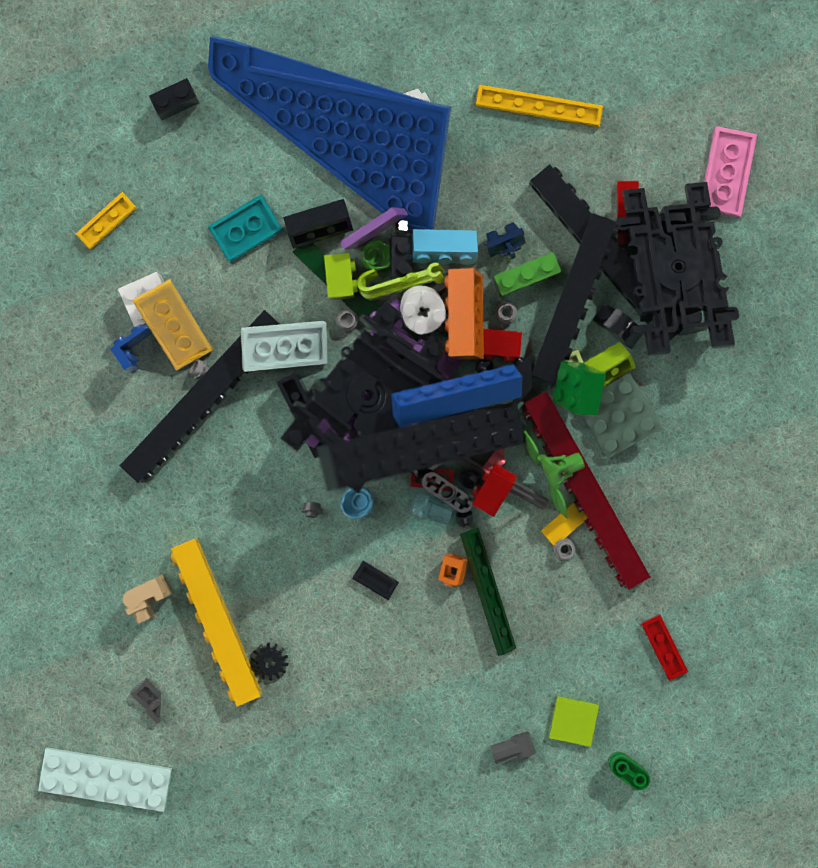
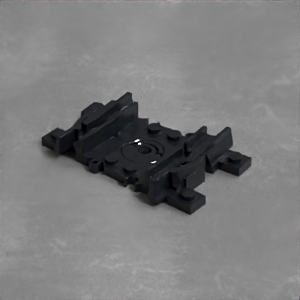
M385 301L372 318L366 314L359 317L362 323L375 332L373 336L364 330L352 343V349L345 346L340 350L341 356L346 359L339 360L328 376L320 379L324 384L323 391L320 392L313 388V395L305 405L300 401H295L290 406L289 410L296 418L279 439L296 452L299 451L310 435L323 445L345 441L344 437L352 429L347 423L354 414L357 417L352 425L355 430L352 439L399 428L393 416L392 394L428 385V382L433 384L442 382L444 377L435 368L446 352V344L436 337L429 335L419 352L413 349L414 346L390 331L400 319L402 313ZM365 392L370 393L371 397L369 400L363 398ZM323 419L331 426V428H327L325 435L318 427ZM365 483L349 488L359 493Z

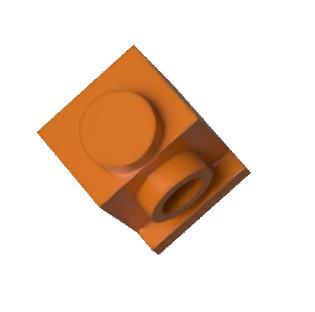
M453 553L444 555L438 580L443 581L444 585L453 588L463 584L469 563L468 559ZM453 567L457 568L456 574H454L452 571Z

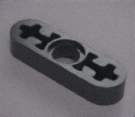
M428 469L421 473L419 481L427 491L460 513H466L471 510L473 500L466 492L433 470ZM426 478H433L438 483L437 487L430 482L428 483ZM445 486L451 487V493L448 496L441 495V490ZM457 496L461 500H465L466 504L460 505L454 498Z

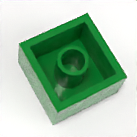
M561 361L557 374L556 388L553 393V403L574 414L598 415L606 373L584 363Z

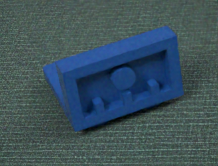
M142 324L136 326L131 330L132 334L126 338L124 336L113 342L114 346L110 348L126 371L133 373L139 369L136 364L139 360L129 349L153 334L146 324L144 326Z

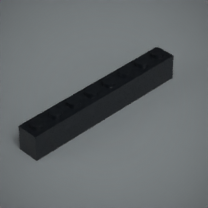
M592 213L534 366L532 376L555 384L561 361H569L573 350L569 346L572 340H577L580 332L577 325L579 320L584 321L588 311L585 308L587 299L592 300L596 290L592 287L594 280L600 279L604 269L600 267L602 259L607 260L611 250L607 246L610 239L615 240L619 228L615 226L616 221Z

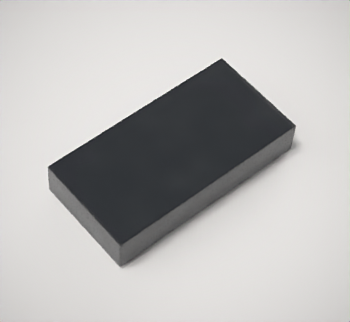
M364 560L352 578L387 600L390 599L399 584V581Z

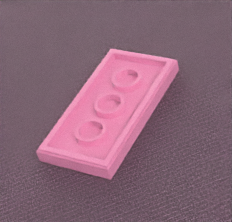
M716 126L714 128L704 182L708 184L711 201L710 207L717 206L721 214L740 218L757 134Z

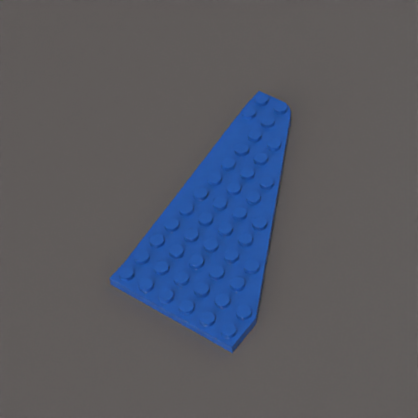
M216 36L210 37L208 69L216 83L382 214L391 208H403L408 216L401 219V221H407V229L434 230L451 106L428 102L235 40Z

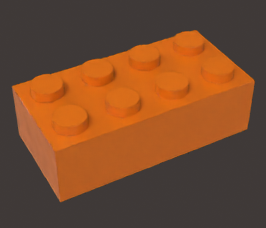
M474 268L448 269V276L445 277V286L448 289L445 307L449 314V319H446L445 322L446 331L449 332V340H446V352L449 353L450 357L459 361L484 360L483 275Z

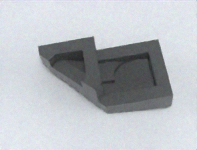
M146 677L131 691V695L158 724L160 722L161 693Z

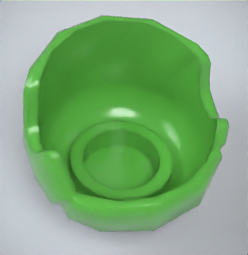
M381 239L368 241L362 247L360 256L366 268L383 271L390 266L389 244H385Z

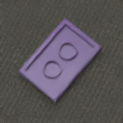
M391 208L343 239L340 243L344 249H357L397 223L398 220L408 216L403 208Z

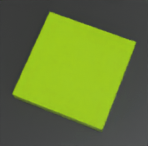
M557 696L549 738L591 747L599 704Z

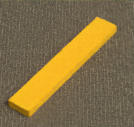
M485 85L478 86L475 107L597 128L600 127L603 110L602 105Z

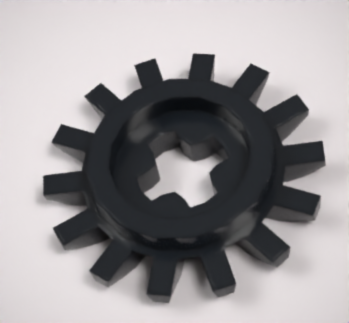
M267 643V648L265 649L261 644L259 645L260 652L253 651L257 657H251V661L256 662L255 665H251V668H258V671L255 673L256 676L260 672L263 673L262 680L265 679L266 675H269V681H273L272 675L279 679L278 672L280 671L284 674L286 672L282 669V666H288L289 663L283 662V659L288 658V655L282 656L281 653L284 649L276 650L278 646L276 643L273 648H270V643ZM269 656H272L273 661L276 662L275 666L271 665L267 668L264 658L268 659Z

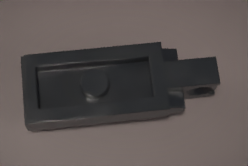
M398 220L395 223V232L391 233V238L389 239L390 280L413 273L411 233H407V221Z

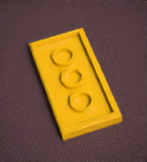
M171 279L133 299L134 305L176 371L213 351V348Z

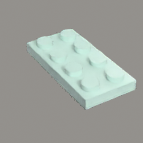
M325 321L241 328L242 365L244 372L327 364V330Z

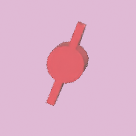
M504 448L496 450L481 468L484 472L487 468L491 470L494 464L502 467L506 461Z

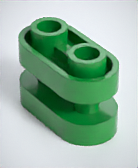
M614 752L610 755L608 766L616 777L635 790H644L649 786L650 775L642 765L623 752Z

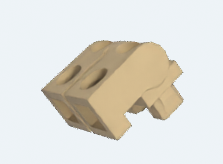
M164 575L139 585L124 594L123 603L128 607L125 611L127 615L133 613L137 624L155 616L151 604L155 603L153 596L156 601H159L172 594Z

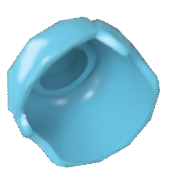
M363 487L359 493L349 489L343 494L340 507L346 516L352 519H361L371 512L374 498L371 492Z

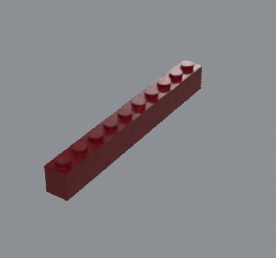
M547 391L525 402L522 412L527 420H532L534 424L532 430L538 439L542 438L545 444L542 448L548 457H559L562 455L567 457L577 452L582 457L584 469L574 472L573 476L568 477L563 485L568 494L572 493L576 501L573 503L578 512H584L587 518L584 520V523L589 531H594L597 537L594 541L600 550L604 549L607 554L605 561L610 569L614 567L618 575L615 578L620 587L624 586L629 590L651 578ZM560 471V472H559V476H560V475L564 476V475H566V473H565V474H562L561 471Z

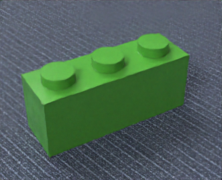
M554 252L494 275L493 281L500 298L558 276L561 270Z

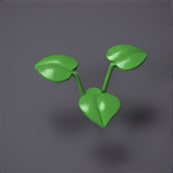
M528 429L524 430V437L528 456L535 465L541 462L549 484L550 498L555 508L565 518H569L564 498L559 491V485L568 477L573 476L574 472L584 469L582 457L578 452L567 457L565 455L559 457L540 456L534 441L528 435ZM561 460V462H558V465L551 462ZM560 471L562 474L566 473V475L558 480Z

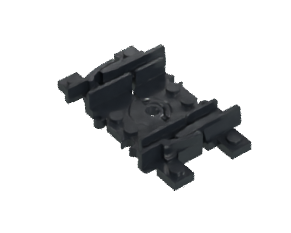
M707 182L686 184L684 188L687 204L663 206L660 213L657 207L648 208L645 188L628 189L622 192L626 217L617 218L615 226L619 228L617 233L626 232L627 249L633 248L637 252L636 255L629 257L634 266L636 284L639 285L634 289L633 296L636 299L643 298L637 312L640 316V322L651 321V324L632 326L630 334L644 333L648 356L669 354L671 348L668 332H675L676 330L678 331V336H683L708 329L712 349L733 347L735 345L731 321L739 318V311L737 307L728 306L726 292L729 287H722L719 284L720 280L727 278V275L722 271L720 253L717 250L721 247L723 241L720 237L713 238L716 232L714 222H701L716 220L721 214L719 207H710L711 201ZM675 264H680L682 269L676 270ZM682 297V301L676 305V302ZM702 311H703L704 321H705V322H701V321H702Z

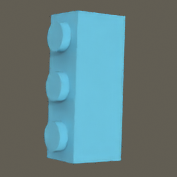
M413 229V263L475 264L478 254L477 231Z

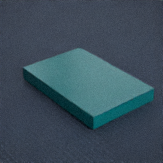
M262 194L207 226L229 263L284 231Z

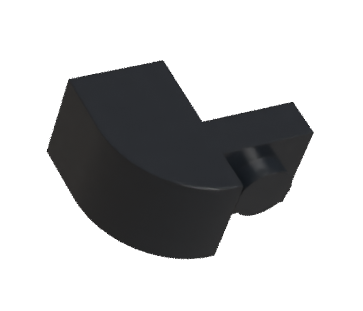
M606 303L592 319L597 325L609 331L617 341L630 349L634 347L644 334H630L631 327L638 324L618 308L614 309Z

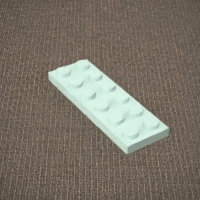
M47 747L44 753L38 791L164 812L172 768Z

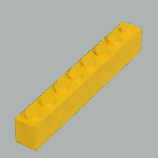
M198 538L171 548L173 552L170 553L174 565L178 564L180 573H178L180 581L183 585L186 584L189 591L187 592L188 600L191 605H195L197 610L195 617L199 624H203L205 629L203 632L207 644L210 643L213 651H211L212 658L215 663H219L221 671H219L223 683L227 682L230 689L227 691L230 701L232 703L235 702L236 706H240L261 697L263 693Z

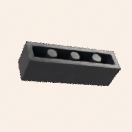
M295 372L276 382L289 408L295 401H300L305 405L311 398L299 373ZM318 442L315 448L309 446L314 458H319L317 447L324 446L320 442Z

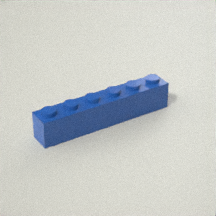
M514 365L411 390H404L392 394L393 416L401 428L521 398L522 375Z

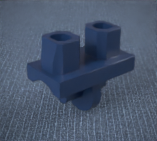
M514 222L504 227L506 235L499 237L497 231L494 230L486 234L488 252L491 257L498 254L501 257L509 255L512 260L516 258L514 252L521 249V244L526 243L523 229H519Z

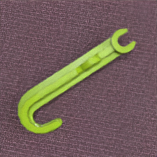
M432 263L428 266L427 270L409 273L404 277L367 287L371 281L379 278L378 272L372 269L359 277L357 286L360 294L365 299L375 300L406 291L417 285H424L430 282L441 284L445 281V277L442 274L444 270L440 264Z

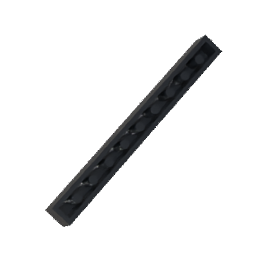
M549 164L530 180L529 185L580 245L592 215L589 211L590 207L584 199L580 200L576 196V190L570 183H565L560 170L557 167L553 168ZM615 237V240L610 239L607 246L611 248L607 260L602 259L600 267L604 268L602 272L633 309L638 312L643 298L636 299L633 296L634 289L639 285L636 284L633 263L629 260L631 255L624 247H619ZM645 321V323L651 324V321ZM677 330L675 332H668L669 341L678 335Z
M264 310L249 327L280 325V323ZM241 335L119 465L137 483H142L143 481L147 483L155 474L153 470L157 466L162 467L168 461L169 457L167 455L172 450L177 451L184 442L181 440L186 435L190 436L198 428L196 424L201 419L204 421L212 413L210 409L215 403L219 405L227 397L225 393L228 389L231 388L233 390L241 382L239 378L244 373Z

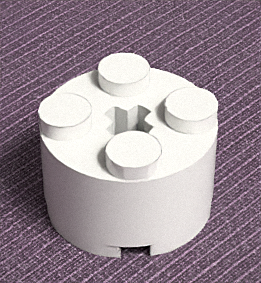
M417 285L404 293L400 303V312L405 324L412 331L418 334L429 333L436 330L445 320L444 303L438 292L433 288ZM423 306V308H425V311L422 312L419 308Z

